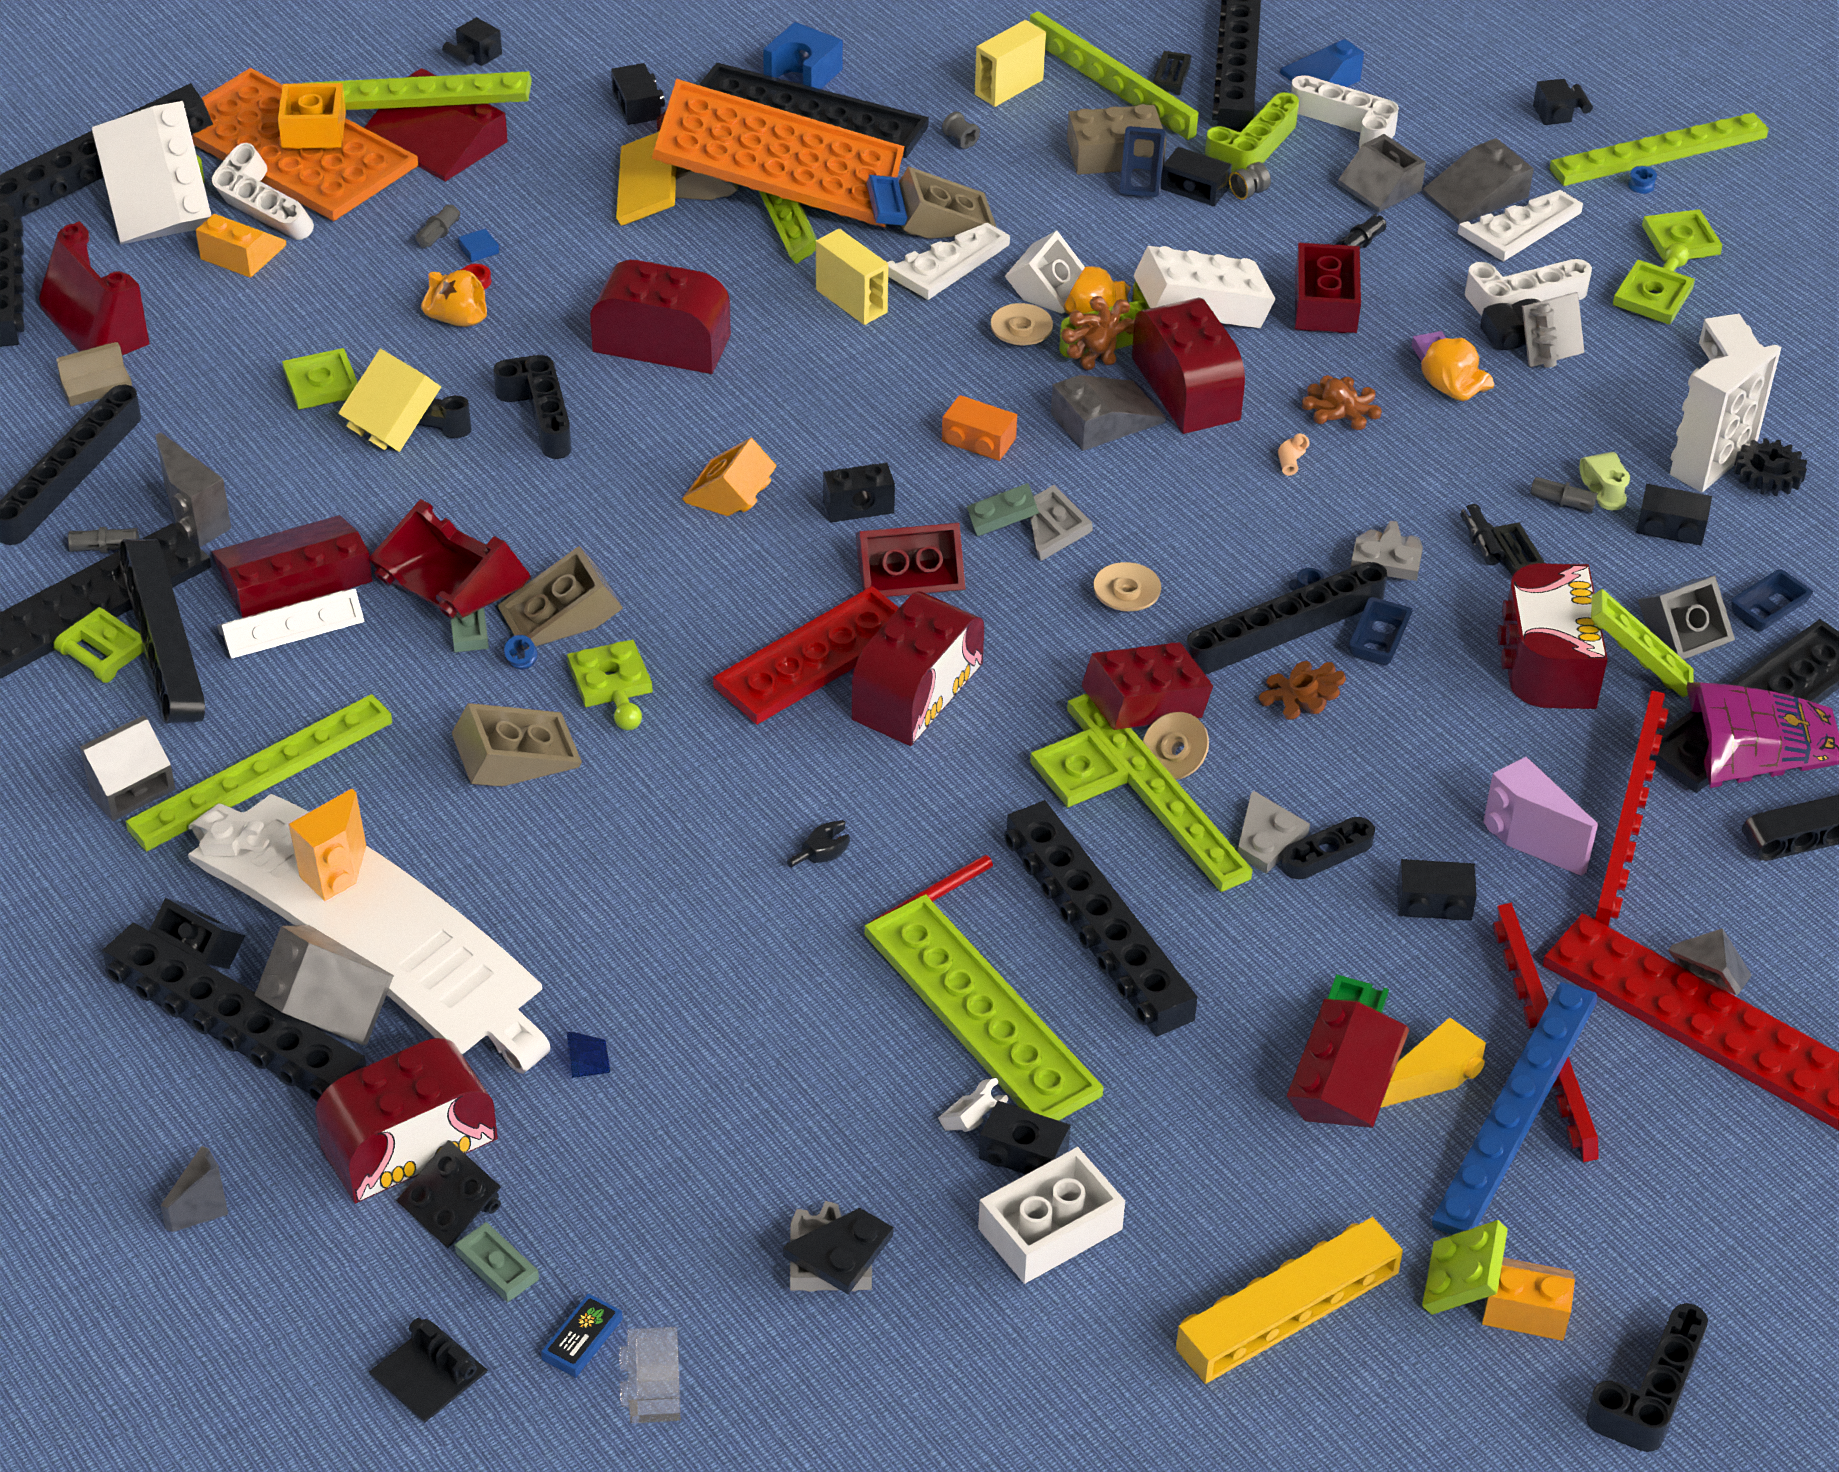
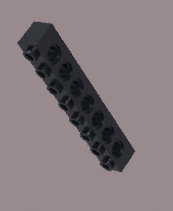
M1221 0L1212 120L1218 121L1217 126L1226 127L1237 132H1241L1254 117L1261 0Z
M191 83L123 115L126 116L153 106L183 101L191 135L213 125L204 101ZM93 132L85 133L0 174V208L14 206L16 219L21 218L104 178Z
M1046 800L1008 814L1007 830L1004 832V839L1008 848L1018 854L1026 872L1029 875H1034L1040 883L1045 897L1049 900L1052 899L1059 908L1063 921L1066 924H1071L1077 932L1082 946L1085 949L1089 948L1096 957L1101 971L1104 974H1109L1115 982L1120 996L1131 1003L1141 1024L1147 1025L1152 1033L1158 1037L1195 1021L1198 996Z
M134 922L102 949L106 966L105 972L113 982L128 986L143 1000L155 1002L163 1007L172 1017H180L192 1024L199 1033L211 1035L221 1041L228 1050L232 1052L238 1051L250 1058L257 1067L272 1071L287 1085L297 1086L309 1093L316 1102L335 1081L366 1067L364 1055L307 1022L282 1013L256 997L255 992Z

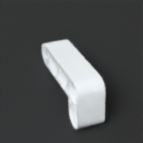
M1297 76L1292 80L1291 93L1299 98L1298 114L1360 132L1359 148L1364 143L1382 134H1386L1391 139L1395 135L1399 110L1395 102L1310 76Z
M249 143L237 145L212 176V183L223 199L229 205L292 239L301 240L308 237L313 231L314 224L298 201L260 182L267 172L266 163L253 145Z
M1572 259L1502 277L1491 264L1476 262L1469 267L1465 296L1481 316L1484 308L1497 303H1509L1512 305L1524 299L1544 301L1578 292L1579 300L1587 296L1592 267L1584 260Z

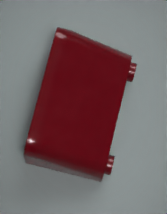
M80 221L68 224L57 234L39 293L42 311L79 352L118 342L123 356L149 345L139 284L130 275L120 271L112 272L101 278L90 265L87 249L90 236L87 228Z
M422 499L415 504L368 558L377 569L374 574L384 584L390 586L394 583L437 606L450 619H453L455 616L462 619L521 589L531 578L527 569L505 541L493 536L487 544H484L460 532L449 519L444 518L440 521L432 511L434 509L433 506Z

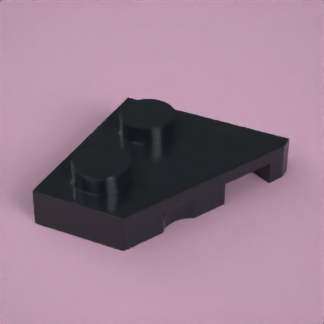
M858 1208L787 1243L783 1248V1257L849 1295L893 1237L894 1227L867 1211Z

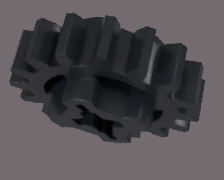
M1763 438V442L1760 444L1755 440H1751L1750 446L1743 444L1741 451L1737 452L1734 473L1740 475V483L1749 482L1748 489L1750 490L1757 487L1760 489V494L1764 495L1766 491H1771L1774 496H1778V492L1782 490L1788 495L1792 488L1798 490L1801 482H1804L1807 472V460L1801 459V451L1792 452L1793 445L1789 444L1784 447L1781 444V440L1777 439L1775 442L1770 443L1767 438Z

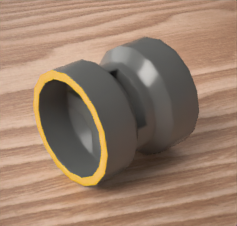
M1260 162L1248 165L1246 170H1236L1229 177L1230 188L1233 194L1240 200L1251 197L1254 192L1260 193L1267 190L1271 184L1270 174L1267 168Z

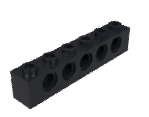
M14 206L0 208V347L19 345V332H24V320L21 313L24 312L22 293H24L22 274H24L22 255H24L22 240L24 228L22 218L16 219Z

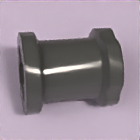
M952 112L945 118L942 124V132L947 136H953L957 139L959 146L963 149L973 146L980 137V128L975 124H969L965 121L964 116L960 112Z

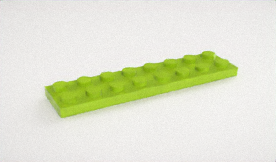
M926 894L865 925L864 935L992 1078H997L1001 1088L1020 1108L1059 1121L1103 1096V1085Z

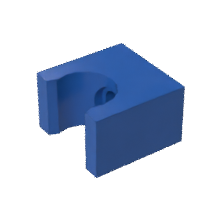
M797 22L791 24L763 49V73L775 78H779V76L785 73L799 72L803 73V85L822 89L843 70V40Z

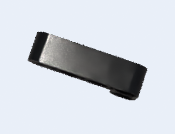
M533 355L497 362L493 369L497 398L504 402L530 400L544 455L552 459H561L568 456L571 452L570 422L553 360L545 355Z
M1685 1303L1676 1306L1672 1310L1640 1391L1615 1381H1602L1593 1389L1586 1416L1587 1423L1593 1431L1640 1451L1651 1452L1660 1448L1666 1437L1706 1332L1708 1318L1702 1308L1694 1304ZM1682 1332L1687 1333V1334H1688L1687 1338H1686L1685 1336L1681 1335V1333H1682Z

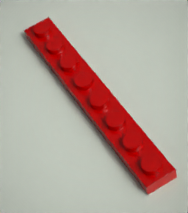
M1652 690L1595 920L1606 926H1609L1610 918L1618 919L1623 898L1617 897L1616 894L1617 890L1625 891L1630 870L1624 869L1623 865L1624 862L1632 864L1637 843L1629 840L1631 835H1639L1643 815L1636 812L1637 808L1645 809L1650 789L1643 787L1644 781H1652L1656 761L1649 760L1650 754L1658 756L1663 735L1656 734L1657 728L1664 730L1669 709L1662 708L1665 693Z
M1512 902L1498 905V921L1493 922L1495 938L1498 944L1504 943L1506 949L1503 950V957L1507 971L1515 972L1516 978H1513L1516 996L1518 1000L1524 999L1527 1005L1523 1007L1526 1024L1529 1029L1536 1028L1549 1003ZM1568 1057L1552 1088H1557L1559 1094L1555 1096L1557 1109L1561 1118H1568L1570 1125L1566 1126L1571 1148L1579 1149L1583 1162L1599 1159L1598 1135Z

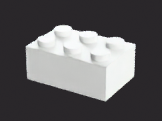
M1076 1147L980 1199L978 1229L1022 1282L1026 1284L1121 1231L1123 1228L1125 1200L1079 1147Z

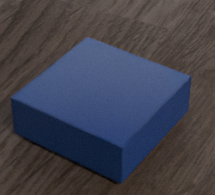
M486 228L458 237L459 247L471 262L499 253V244Z

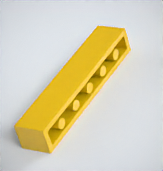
M1374 1217L1360 1224L1353 1223L1341 1235L1328 1242H1319L1309 1253L1296 1260H1287L1277 1271L1264 1278L1257 1277L1253 1279L1245 1289L1232 1296L1225 1295L1221 1297L1213 1307L1200 1314L1194 1313L1186 1317L1178 1326L1176 1350L1204 1384H1207L1397 1275L1403 1249Z

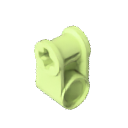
M1608 452L1581 458L1579 469L1582 481L1591 492L1598 493L1596 498L1598 504L1602 508L1612 511L1625 507L1627 502L1625 487L1630 482V474L1620 462L1618 455L1615 452Z

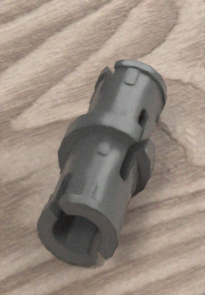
M107 526L99 527V530H71L68 534L70 552L100 550L101 553H108L109 550L119 549L123 539H139L138 528L108 529Z

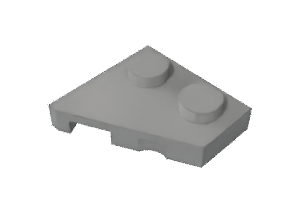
M1055 485L1033 496L1039 514L1031 516L1030 520L1037 556L1040 561L1093 531L1092 522Z
M1253 791L1249 799L1238 853L1246 862L1267 874L1283 859V852L1287 846L1302 840L1309 834L1310 823Z

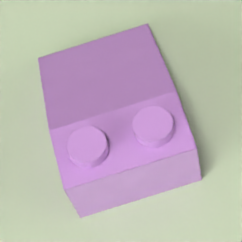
M1527 757L1494 772L1483 820L1487 829L1507 846L1580 876L1587 873L1598 823Z

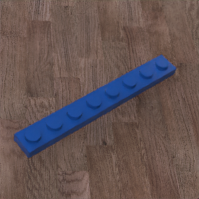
M1560 982L1432 1218L1434 1229L1454 1235L1479 1225L1597 1004L1596 992Z

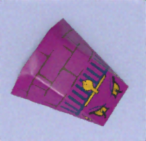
M1687 682L1686 689L1692 712H1702L1709 740L1704 766L1710 788L1722 786L1723 781L1736 779L1737 783L1752 781L1754 775L1769 773L1771 777L1784 775L1785 770L1792 768L1807 771L1839 765V732L1832 708L1768 690L1726 684Z

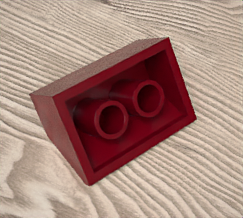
M960 523L868 530L855 533L858 567L863 591L873 586L885 597L912 595L917 591L935 593L966 590Z
M1324 999L1288 1090L1287 1098L1304 1121L1373 1128L1407 1038L1409 1028L1407 1025L1358 1001Z

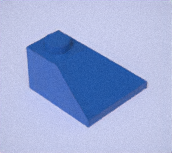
M1343 39L1281 68L1280 74L1290 81L1297 76L1305 75L1348 87L1361 80L1364 52L1348 40Z

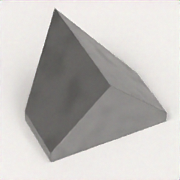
M1723 928L1673 944L1668 949L1677 965L1694 973L1708 984L1734 995L1740 993L1752 976Z
M200 1147L160 1205L166 1230L175 1232L228 1215L219 1166L209 1148Z

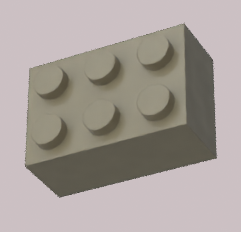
M1141 104L1131 107L1113 106L1104 109L1068 111L1067 143L1077 175L1121 172L1125 129L1128 126L1163 129L1155 105ZM1166 137L1164 143L1163 164L1165 160ZM1142 139L1135 141V156L1151 157L1153 155V141Z

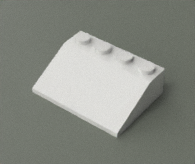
M183 101L153 106L92 127L120 244L193 231L211 217Z
M1772 345L1713 359L1701 369L1697 368L1693 371L1688 380V386H1690L1688 397L1682 406V411H1684L1683 419L1676 432L1678 436L1677 445L1671 454V461H1673L1670 471L1671 476L1700 492H1704L1734 466L1737 452L1741 451L1743 444L1750 446L1751 440L1758 442L1781 351L1780 346Z

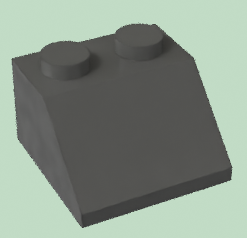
M1716 576L1691 579L1638 599L1646 627L1683 660L1735 640Z

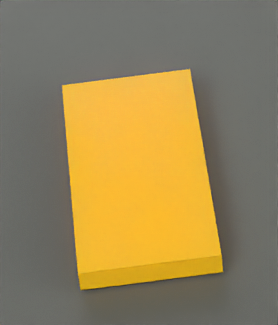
M659 132L621 146L616 219L621 226L675 205L677 166L652 159Z

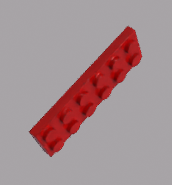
M871 586L713 677V687L758 725L855 668L867 643L899 607Z

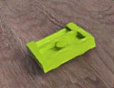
M98 607L61 633L54 642L55 650L63 655L69 654L94 671L95 677L104 683L110 682L116 676L119 669L144 652L140 634L101 607ZM83 639L108 657L101 660L77 643Z

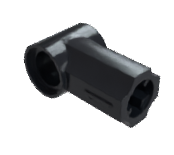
M457 395L448 396L442 400L434 398L417 425L442 429L443 434L450 438L467 436L472 430L468 399Z

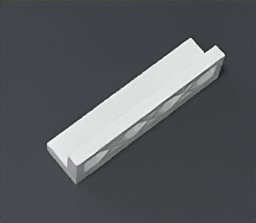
M347 589L218 624L217 628L219 635L224 637L229 658L232 659L362 623L364 618L356 590Z

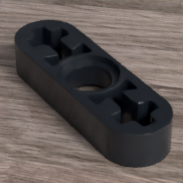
M1352 817L1297 841L1285 848L1282 870L1290 878L1306 879L1364 853L1373 845L1375 827L1366 818ZM1322 844H1332L1338 850L1335 852H1325L1319 846Z

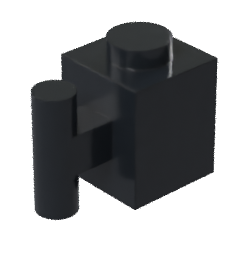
M476 17L456 29V46L450 42H445L442 47L444 53L467 66L472 65L473 62L483 66L502 55L501 33L499 29Z
M1565 79L1537 81L1533 106L1544 125L1572 122L1574 108L1580 107L1585 114L1593 110V106L1581 85L1575 84L1570 89Z

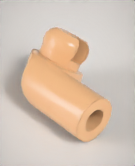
M1296 434L1293 438L1281 444L1278 449L1282 472L1287 476L1294 475L1298 471L1296 460L1306 452L1310 444L1309 439L1304 434Z

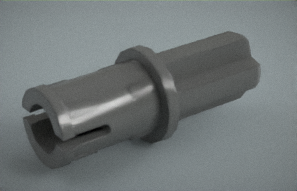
M447 204L437 215L428 218L426 226L416 235L419 247H431L439 238H444L448 234L449 228L460 219V212L454 205Z
M1535 477L1530 490V494L1560 503L1559 507L1567 505L1588 511L1589 513H1592L1598 495L1596 492L1569 486L1570 482H1566L1565 485L1540 477Z

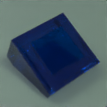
M566 1032L572 1078L610 1073L605 1039L576 1032Z

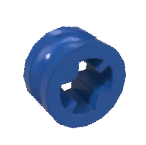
M1634 167L1630 172L1628 187L1636 193H1650L1655 188L1657 173L1650 167Z
M525 635L513 636L506 642L504 647L507 660L516 669H527L537 660V648L532 640ZM523 645L526 650V657L519 659L515 655L517 653L516 648Z

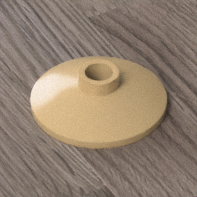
M1015 303L1003 306L991 318V330L994 335L1000 340L1014 345L1039 343L1045 340L1053 329V320L1049 313L1032 304Z
M1120 562L1108 565L1098 572L1094 579V592L1097 598L1110 608L1120 611H1138L1150 607L1158 600L1161 594V582L1151 569L1143 565Z
M1173 712L1160 717L1149 727L1143 738L1144 744L1175 780L1185 778L1194 773L1205 760L1209 748V737L1205 726L1195 716L1184 712ZM1184 745L1183 750L1176 755L1177 748Z

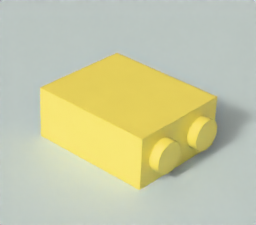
M1024 20L976 46L975 95L996 107L1042 81L1044 76L1046 31Z
M837 229L816 240V290L863 325H866L888 313V263L844 231Z
M380 348L338 414L349 421L346 427L360 436H363L365 432L371 434L369 441L381 449L386 450L390 446L400 452L441 386Z

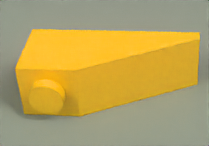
M1448 1018L1397 1062L1381 1108L1455 1089L1468 1078L1474 1079L1481 1072L1485 1064L1483 1055L1486 1042L1452 1018Z

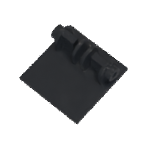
M448 1140L396 1201L445 1247L449 1248L480 1211H488L492 1214L499 1209L501 1201L497 1192L501 1186L452 1141Z
M418 1317L409 1326V1331L412 1332L411 1339L370 1370L369 1374L426 1423L486 1374L488 1370L429 1319L422 1320Z

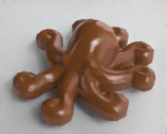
M1101 296L1092 297L1089 303L1092 309L1099 311L1098 315L1082 314L1078 310H1074L1070 314L1071 324L1076 327H1082L1075 330L1070 328L1063 329L1061 338L1065 343L1071 344L1067 348V354L1071 358L1078 359L1081 357L1080 364L1084 369L1092 370L1095 367V359L1100 354L1104 364L1113 365L1116 362L1117 358L1114 354L1117 342L1116 335L1124 331L1130 335L1134 331L1133 319L1127 318L1118 322L1121 314L1128 313L1130 310V304L1126 300H1117L1110 312L1106 301ZM1087 348L1089 351L1083 355L1084 351Z
M1329 375L1323 376L1320 379V385L1310 384L1308 386V396L1302 399L1301 405L1305 410L1317 409L1313 417L1315 423L1324 424L1327 420H1337L1345 417L1352 421L1351 427L1355 430H1362L1366 427V418L1362 415H1368L1370 419L1376 420L1382 414L1381 407L1378 405H1368L1375 399V390L1371 387H1365L1362 389L1361 396H1357V392L1353 387L1354 380L1351 377L1337 379Z
M1302 661L1293 668L1289 679L1280 673L1269 676L1267 679L1268 687L1271 689L1279 687L1280 689L1262 692L1259 695V700L1262 706L1265 707L1270 706L1274 701H1283L1285 705L1283 714L1288 720L1296 719L1300 715V707L1307 713L1319 714L1326 707L1327 700H1334L1340 695L1338 687L1344 684L1346 676L1343 671H1336L1332 662L1324 663L1320 668L1312 670L1310 662Z

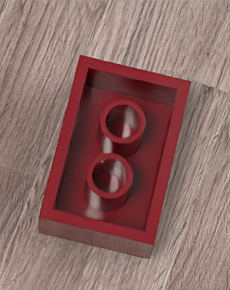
M1298 242L1295 266V329L1357 333L1361 309L1360 246Z
M1181 642L1092 653L1081 686L1112 729L1117 730L1152 725L1160 717L1173 712H1184L1196 718H1202L1214 685Z

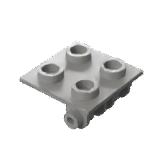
M1578 292L1522 306L1529 367L1544 364V367L1547 368L1557 365V360L1584 353Z

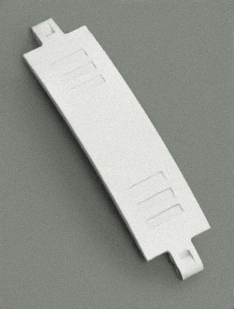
M270 794L246 812H239L223 804H217L190 823L189 830L192 829L196 838L201 842L215 821L250 822L256 820L263 822L264 826L257 836L269 837L270 842L263 851L255 852L241 849L237 856H204L199 846L188 854L189 860L207 873L259 901L295 926L310 925L393 974L394 977L387 996L403 1008L435 1038H444L454 1042L460 1052L464 1054L483 1037L488 1036L496 1046L498 1053L503 1054L509 1066L522 1074L550 1052L551 1047L545 1035L518 1010L542 990V984L495 941L456 909L368 846H366L356 884L324 901L299 876L289 829V823L304 816L309 811Z

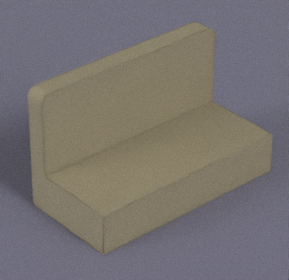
M118 342L56 359L61 387L70 407L101 399L115 386L124 384L132 386L131 379L123 364L121 348Z

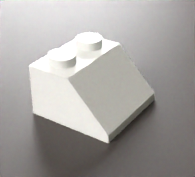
M1055 231L1034 242L1005 277L1024 301L1062 314L1065 312L1063 306L1069 293L1085 267L1058 231Z

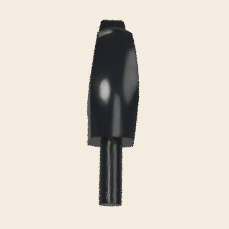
M844 820L833 821L814 829L802 844V852L787 860L788 866L792 868L806 859L813 863L832 861L841 856L850 843V836L846 834L837 839L833 838L845 829L846 822Z

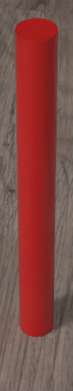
M983 855L870 922L925 894L932 902L992 868L991 858L988 855Z

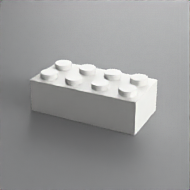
M1147 246L1133 275L1150 309L1200 297L1206 301L1218 320L1225 324L1261 328L1275 301V297L1255 261L1247 258L1234 259L1220 254L1214 256L1201 254L1193 250L1187 252L1174 250L1166 246Z

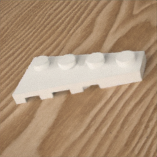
M1558 190L1529 200L1527 206L1514 205L1505 208L1504 214L1494 217L1490 213L1481 216L1480 222L1471 224L1469 221L1461 223L1459 224L1458 234L1504 262L1582 212L1583 203Z
M989 223L982 224L955 235V240L952 242L940 241L932 244L929 251L921 254L914 251L905 255V260L899 263H895L893 260L887 262L888 277L929 300L1009 246L1010 235Z

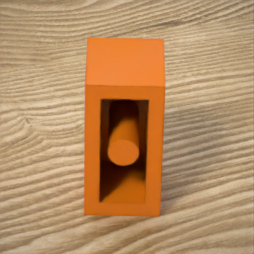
M961 395L956 398L942 417V442L998 461L1002 459L1016 440L1017 414Z

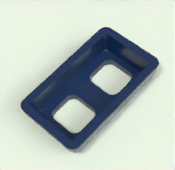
M1128 126L1125 129L1120 192L1122 194L1157 197L1160 194L1165 131L1163 129ZM1137 139L1153 141L1154 150L1151 157H1137L1134 155V143ZM1134 169L1149 170L1151 172V181L1148 187H1138L1131 184V174Z
M1778 569L1731 599V606L1736 616L1761 632L1804 605L1810 599L1813 591L1786 571ZM1778 593L1790 600L1791 603L1782 608L1768 598ZM1759 608L1769 617L1762 619L1750 609Z
M1375 597L1369 598L1349 642L1351 654L1359 659L1384 666L1388 665L1393 659L1413 612L1412 608ZM1376 621L1392 624L1396 627L1392 634L1372 629ZM1366 643H1373L1385 647L1386 651L1382 652L1364 647Z

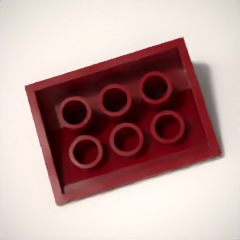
M421 68L412 73L411 75H409L408 77H426L436 75ZM488 103L381 108L377 110L364 127L418 157V167L445 182L508 142L505 112Z
M340 515L212 551L213 559L242 618L373 582L371 565L368 559L369 551L359 532Z

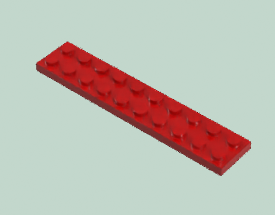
M1584 913L1578 917L1545 955L1542 965L1545 968L1583 989L1596 992L1597 997L1839 1131V1052L1731 993L1708 984L1694 973Z

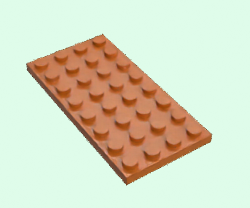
M252 68L247 69L202 97L213 125L191 135L195 146L223 161L237 145L242 143L253 145L267 165V172L261 182L332 221L337 220L418 166V157L346 118L342 148H282L278 114L283 85Z
M676 79L654 147L652 159L885 228L886 224L875 222L867 180L869 175L898 177L905 146Z

